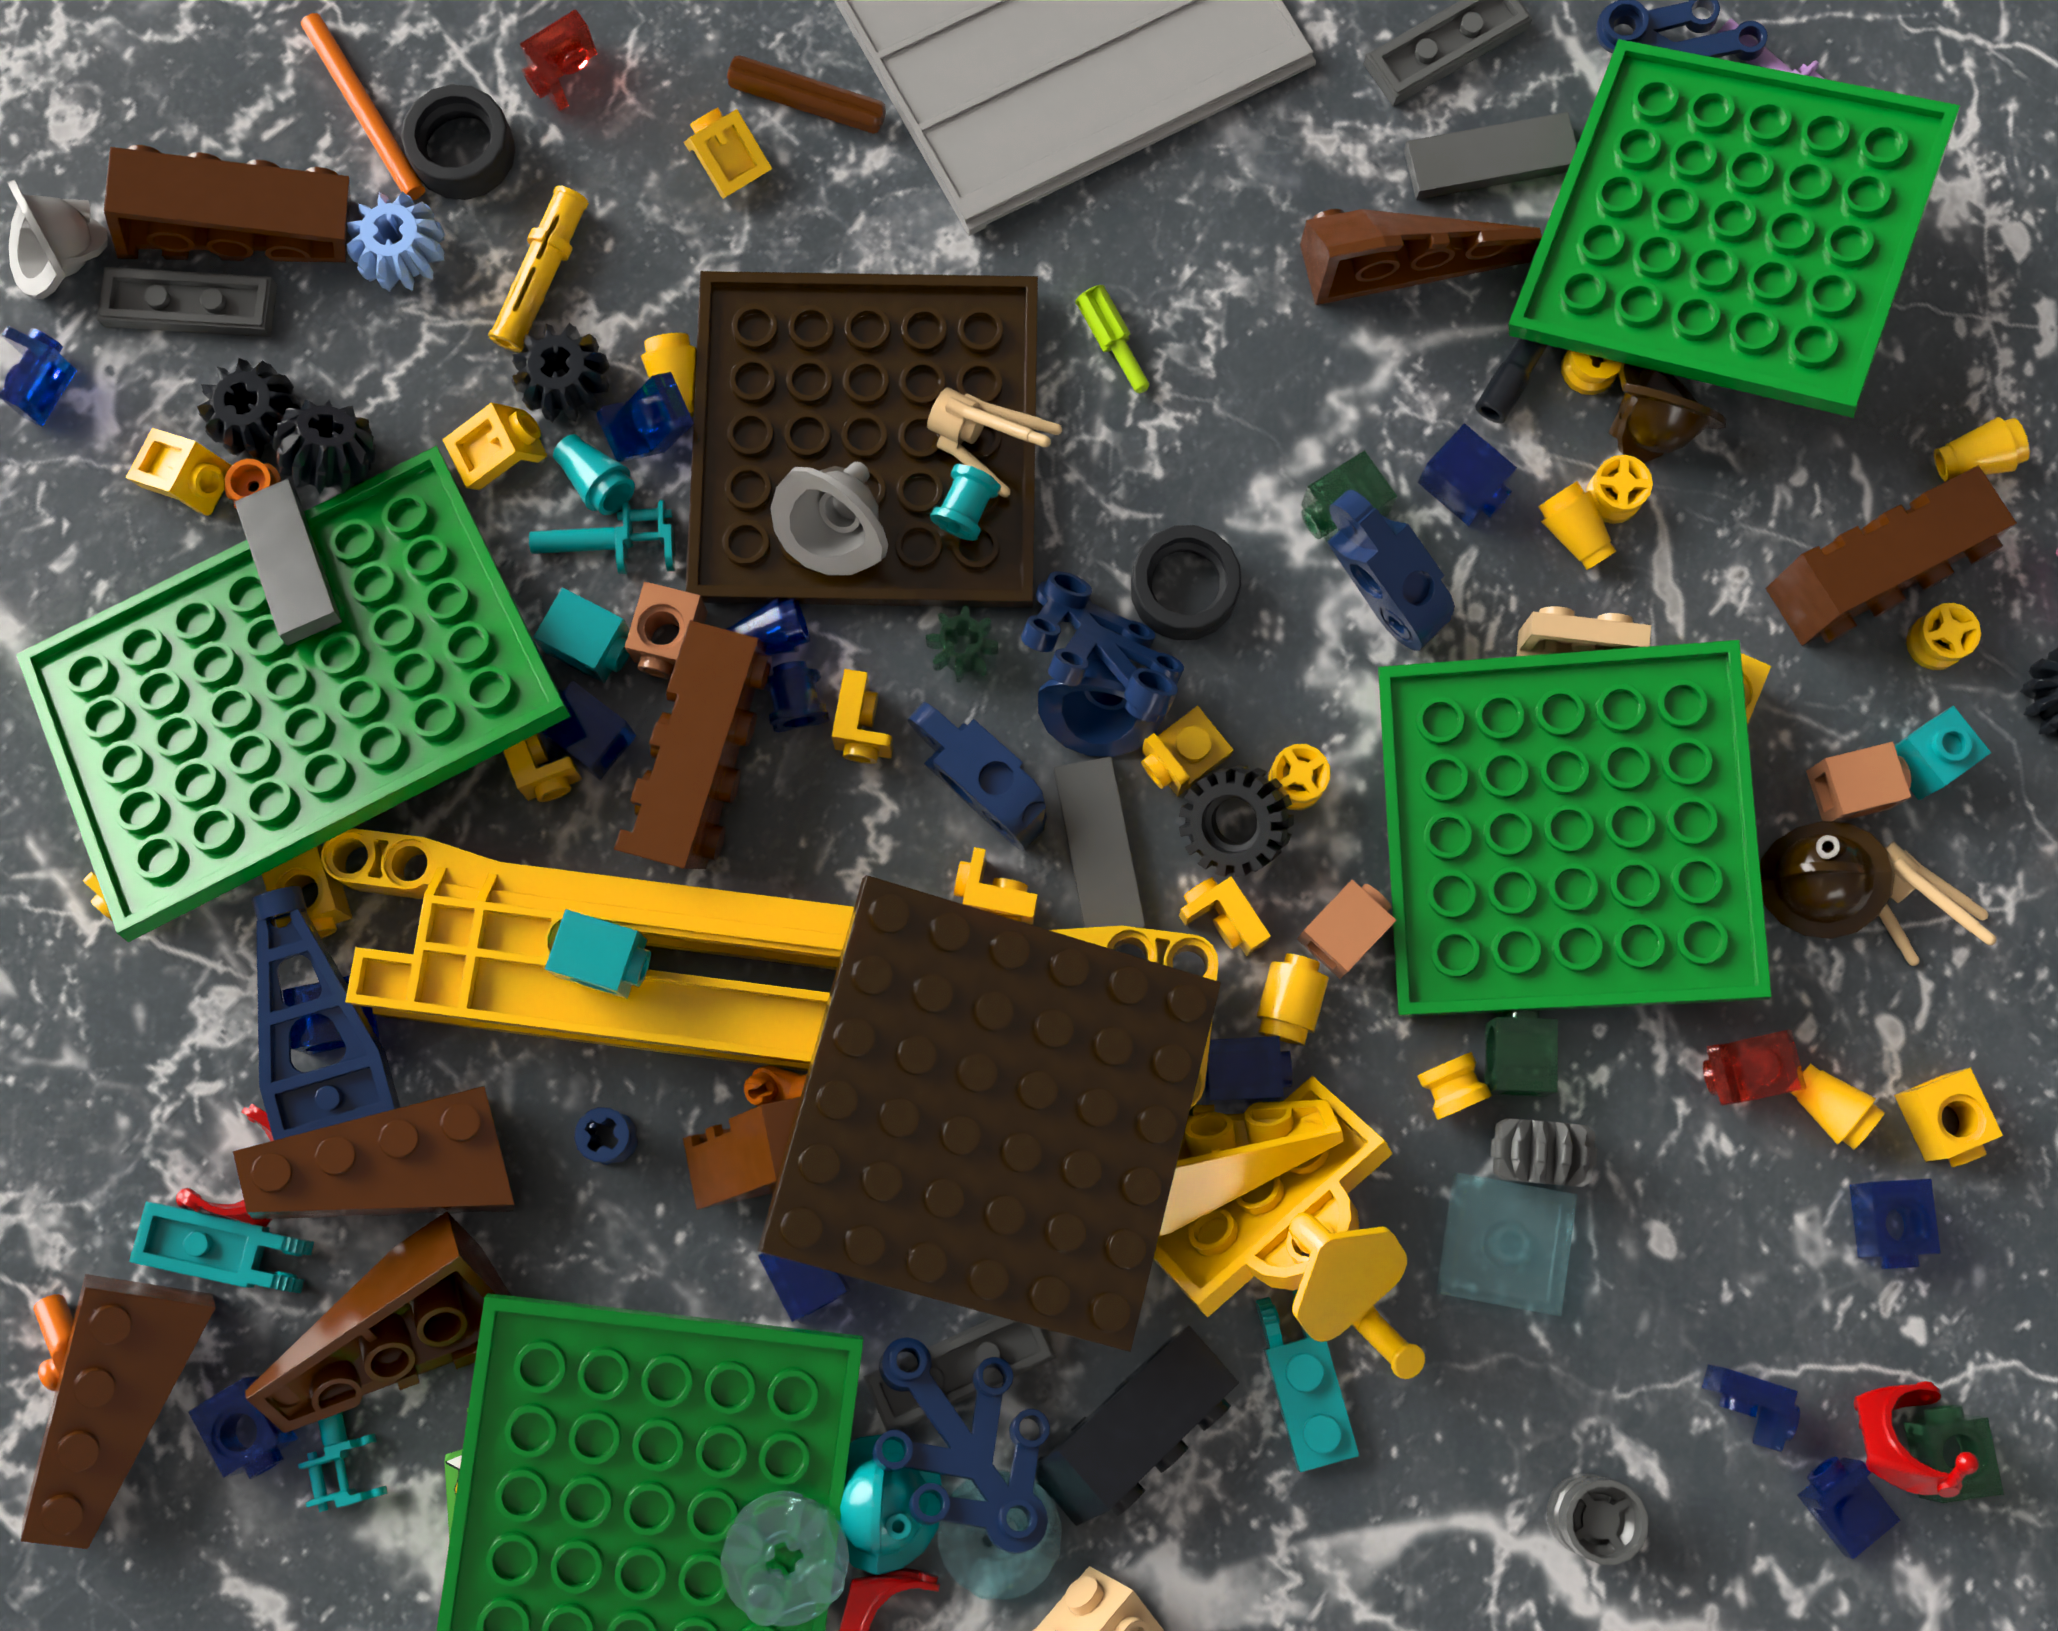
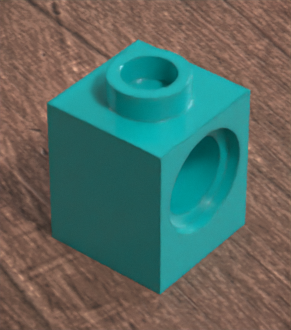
M563 587L533 636L546 654L604 684L612 670L615 672L620 671L630 656L625 649L630 630L625 620Z
M1954 705L1894 745L1897 755L1901 756L1909 767L1911 774V787L1909 789L1918 800L1945 787L1991 753Z
M565 909L545 970L558 978L628 999L632 985L640 987L645 979L650 964L651 951L645 949L647 939L637 930Z

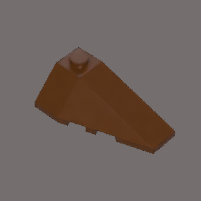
M1329 209L1318 213L1312 219L1306 220L1300 247L1315 305L1529 263L1539 246L1542 234L1538 227L1365 209L1344 212L1341 209Z
M446 1211L394 1246L245 1390L246 1400L283 1433H287L357 1407L363 1395L397 1383L399 1390H403L419 1384V1374L454 1362L456 1369L475 1363L484 1297L487 1293L511 1296L482 1247Z

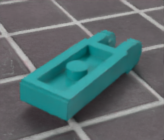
M146 1201L129 1262L245 1288H254V1285L287 1292L301 1293L305 1279L298 1278L296 1274L283 1271L259 1270L265 1247L279 1249L285 1254L301 1257L312 1254L315 1242L269 1232L270 1227L251 1225L202 1212L197 1213L189 1209Z
M1293 1290V1291H1292V1293H1293L1292 1304L1294 1303V1300H1295V1297H1296V1294H1297V1291H1298V1290ZM1270 1297L1256 1300L1259 1319L1268 1347L1263 1350L1297 1470L1304 1472L1358 1457L1359 1452L1327 1341H1315L1301 1326L1304 1338L1283 1344L1279 1327L1280 1319L1276 1306L1272 1304Z

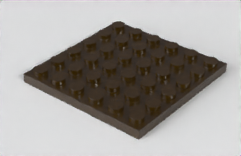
M700 271L686 592L700 595L704 603L1033 608L1035 444L987 426L983 427L981 434L973 444L966 441L962 442L961 445L992 471L1011 491L1010 495L1006 498L998 494L997 497L989 499L978 522L981 532L977 540H965L942 530L930 519L933 509L942 506L953 484L954 479L951 477V471L954 465L963 463L954 455L937 447L940 435L929 430L927 422L936 399L947 387L963 395L968 393L984 402L1036 417L1038 276ZM853 462H861L869 471V479L865 484L869 486L879 506V522L883 526L888 541L886 557L875 565L852 575H826L804 567L786 552L774 532L770 508L776 487L794 467H810L820 471L832 466L847 468Z
M866 875L862 878L757 1251L1131 1352L1221 982Z

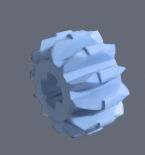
M403 191L393 203L390 202L386 195L379 192L378 206L373 209L359 204L358 212L363 220L347 222V232L353 240L346 245L349 256L354 262L358 263L357 269L362 277L369 281L377 279L380 286L389 292L398 280H401L405 288L413 291L415 282L413 277L419 274L433 280L434 272L429 263L445 261L444 250L439 244L445 240V234L440 223L434 220V214L430 207L424 204L423 201L414 204L412 198Z

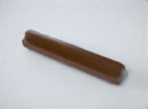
M741 55L734 56L728 69L727 79L731 88L872 134L878 133L883 125L886 110L885 104L880 100Z

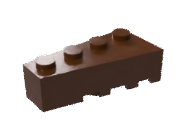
M132 145L127 149L110 147L104 214L118 259H138L139 249H162V256L165 260H188L190 250H209L218 255L222 261H244V258L253 255V251H265V255L273 261L346 263V244L348 243L347 222L350 220L351 208L349 176L338 175L335 171L323 167H311L305 171L280 168L277 164L266 160H251L247 163L222 161L214 155L202 152L190 153L187 156L165 154L145 145Z
M1979 465L1924 492L1909 503L1911 508L1908 510L1900 504L1884 512L1861 530L1856 526L1840 534L1834 539L1835 541L1822 549L1816 546L1802 553L1765 588L1801 646L1820 636L1826 644L1831 643L1858 626L1853 619L1854 617L1869 609L1874 617H1878L1904 602L1906 597L1902 591L1918 583L1922 590L1925 591L1955 573L1951 564L1967 557L1972 565L2003 547L1999 537L2016 525L2017 522Z
M692 620L689 621L666 690L667 700L675 702L671 714L663 712L658 722L655 723L649 745L651 747V758L656 759L653 770H647L642 779L637 778L630 802L635 805L634 812L637 819L632 832L620 829L614 850L682 869H706L709 859L714 861L718 859L726 828L719 825L725 802L733 803L741 779V770L734 768L740 745L745 747L749 745L755 729L757 714L750 711L756 688L764 689L771 670L772 656L765 654L767 643L756 637Z
M485 1086L233 1151L246 1211L254 1220L350 1215L443 1214L446 1211L449 1214L481 1211L514 1212V1201Z
M85 1274L22 1521L21 1542L82 1549L89 1548L216 1308L211 1293Z

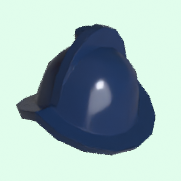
M1094 650L1087 659L1089 666L1080 685L1068 686L1055 679H1051L1040 687L1038 692V714L1047 732L1064 747L1087 756L1115 757L1136 751L1143 746L1146 738L1153 733L1156 734L1165 715H1162L1156 722H1146L1132 716L1125 708L1127 701L1124 697V692L1126 688Z

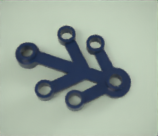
M1618 0L1608 5L1601 12L1596 25V36L1600 45L1611 53L1614 52L1618 39L1714 58L1733 54L1740 60L1750 61L1761 55L1768 37L1765 27L1756 21L1743 22L1734 30L1673 42L1658 33L1685 25L1690 31L1695 33L1710 31L1715 26L1719 16L1720 5L1718 0H1689V2L1647 10L1636 0ZM1703 7L1710 11L1711 16L1707 19H1699L1693 15L1692 11ZM1620 24H1626L1633 29V33L1631 35H1620L1614 31V28ZM1743 35H1752L1758 40V44L1753 47H1747L1740 42L1739 38Z
M1051 572L1047 581L1041 582L1037 588L1035 595L1037 600L1043 605L1042 610L1038 615L1028 618L1021 635L1022 642L1036 651L1052 652L1061 633L1059 625L1062 622H1070L1077 631L1065 648L1055 651L1048 668V673L1053 679L1068 686L1080 685L1089 666L1087 659L1094 650L1126 688L1124 692V697L1127 701L1125 708L1132 716L1142 721L1156 722L1160 716L1167 714L1178 692L1177 684L1184 671V665L1171 655L1158 653L1150 649L1156 636L1150 627L1137 621H1130L1093 604L1090 600L1092 588L1086 581L1067 572ZM1129 659L1146 666V668L1137 669Z
M908 1337L893 1341L880 1358L879 1371L882 1380L895 1391H910L949 1448L912 1442L904 1432L889 1430L883 1433L874 1444L873 1459L877 1466L887 1472H896L902 1468L972 1480L985 1501L949 1497L947 1491L942 1486L935 1483H927L920 1486L910 1498L909 1510L912 1517L922 1525H933L943 1521L983 1528L986 1530L990 1541L998 1549L1007 1553L1020 1554L1033 1549L1043 1539L1048 1524L1045 1506L1033 1493L1039 1446L1046 1441L1050 1432V1424L1047 1417L1039 1410L1026 1409L1021 1411L1011 1421L1009 1435L1015 1444L1007 1485L993 1465L1002 1395L1010 1388L1013 1382V1371L1010 1365L1001 1358L990 1357L985 1359L976 1368L973 1374V1384L977 1395L970 1432L930 1375L932 1360L926 1346L922 1342ZM901 1352L912 1353L918 1361L917 1370L911 1373L902 1371L897 1365V1355ZM995 1368L1001 1372L1003 1384L1000 1388H991L985 1384L983 1380L984 1369ZM1031 1419L1037 1423L1039 1427L1037 1440H1027L1021 1435L1019 1430L1021 1420ZM895 1440L902 1445L904 1456L901 1461L890 1462L883 1456L882 1445L885 1441ZM932 1493L939 1499L940 1510L937 1515L928 1516L920 1510L919 1498L922 1494ZM1011 1508H1018L1025 1513L1027 1526L1024 1531H1015L1008 1525L1007 1513Z

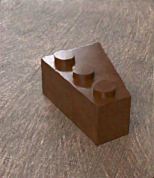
M800 1097L763 1104L729 1118L730 1128L723 1129L722 1124L713 1125L705 1129L706 1133L683 1138L697 1210L771 1194L773 1197Z

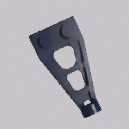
M301 886L284 887L253 897L252 902L257 917L259 1088L273 1139L278 1140L401 1108L386 1052L361 1007L345 1002L348 985L309 918ZM291 917V922L287 926L282 928L275 926L276 920ZM303 955L311 961L322 992L318 999L290 1007L284 1003L282 998L279 968L284 960ZM322 1014L328 1017L338 1030L345 1043V1055L336 1064L309 1072H301L294 1067L291 1061L292 1028L301 1018Z

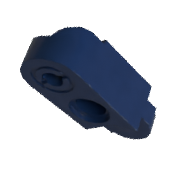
M1351 489L1346 490L1329 507L1331 519L1339 531L1327 543L1386 630L1404 646L1414 651H1420L1446 626L1454 612L1455 605L1452 595L1441 581L1445 575L1409 524L1385 518L1361 494Z
M923 702L912 713L907 721L919 736L936 751L924 765L1006 840L1018 849L1025 851L1045 830L1044 826L1047 815L1043 792L1037 783L1024 772L1023 762L974 719L968 725L963 723L957 728L937 709L926 702Z

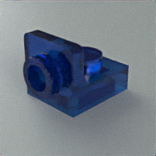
M6 326L1 336L23 357L7 373L4 388L0 392V398L23 418L43 427L77 369L60 354L63 346L52 337L34 328H31L26 335L12 327Z
M671 372L652 375L628 401L603 406L596 414L612 453L618 462L665 453L694 424Z
M1708 1364L1702 1388L1721 1394L1718 1406L1756 1418L1758 1407H1761L1752 1442L1753 1444L1781 1452L1785 1441H1791L1798 1428L1800 1408L1795 1404L1798 1391L1731 1369Z
M1832 1457L1819 1464L1809 1473L1807 1479L1811 1484L1797 1496L1843 1555L1855 1559L1901 1520L1868 1480L1867 1477L1871 1474V1471L1867 1469L1863 1461L1846 1457L1842 1459Z

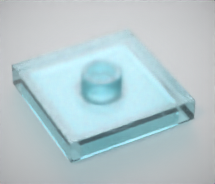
M1454 1173L1436 1294L1561 1316L1577 1194Z

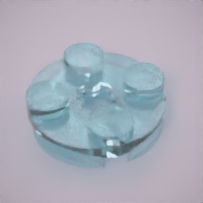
M997 1469L1008 1485L1010 1471ZM969 1479L964 1480L958 1485L950 1496L985 1501L972 1480ZM1034 1481L1033 1493L1045 1506L1048 1517L1047 1530L1041 1542L1027 1552L1011 1554L1001 1551L995 1545L988 1547L982 1538L987 1535L985 1529L939 1521L938 1546L943 1563L953 1579L959 1585L971 1591L975 1596L988 1600L993 1598L1013 1599L1029 1593L1048 1577L1060 1555L1062 1527L1058 1509L1050 1494L1040 1483ZM1011 1508L1008 1511L1007 1523L1013 1521L1018 1531H1024L1027 1526L1025 1513L1018 1508Z
M792 1491L772 1492L747 1504L728 1530L721 1552V1574L727 1593L735 1605L743 1610L752 1622L761 1626H794L808 1622L822 1614L842 1594L849 1565L846 1534L834 1512L824 1504L821 1506L815 1500L805 1498L803 1494ZM786 1542L787 1548L790 1551L800 1549L803 1553L804 1558L795 1563V1571L793 1573L783 1574L781 1569L772 1570L769 1567L767 1561L775 1557L774 1546L778 1543Z

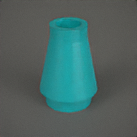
M576 434L566 436L555 447L553 452L554 460L562 467L589 510L599 511L602 515H611L623 508V502L631 499L635 490V483L630 478V470L626 466L587 444Z

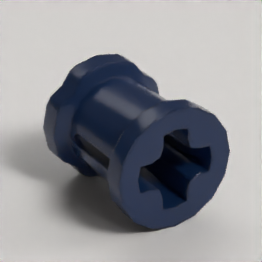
M598 1107L588 1111L579 1119L575 1128L574 1140L577 1149L587 1159L604 1165L623 1163L634 1154L638 1146L637 1127L629 1116L611 1108ZM617 1124L613 1130L614 1136L619 1139L617 1145L613 1149L606 1146L597 1149L602 1141L595 1134L597 1129L601 1125L611 1128Z

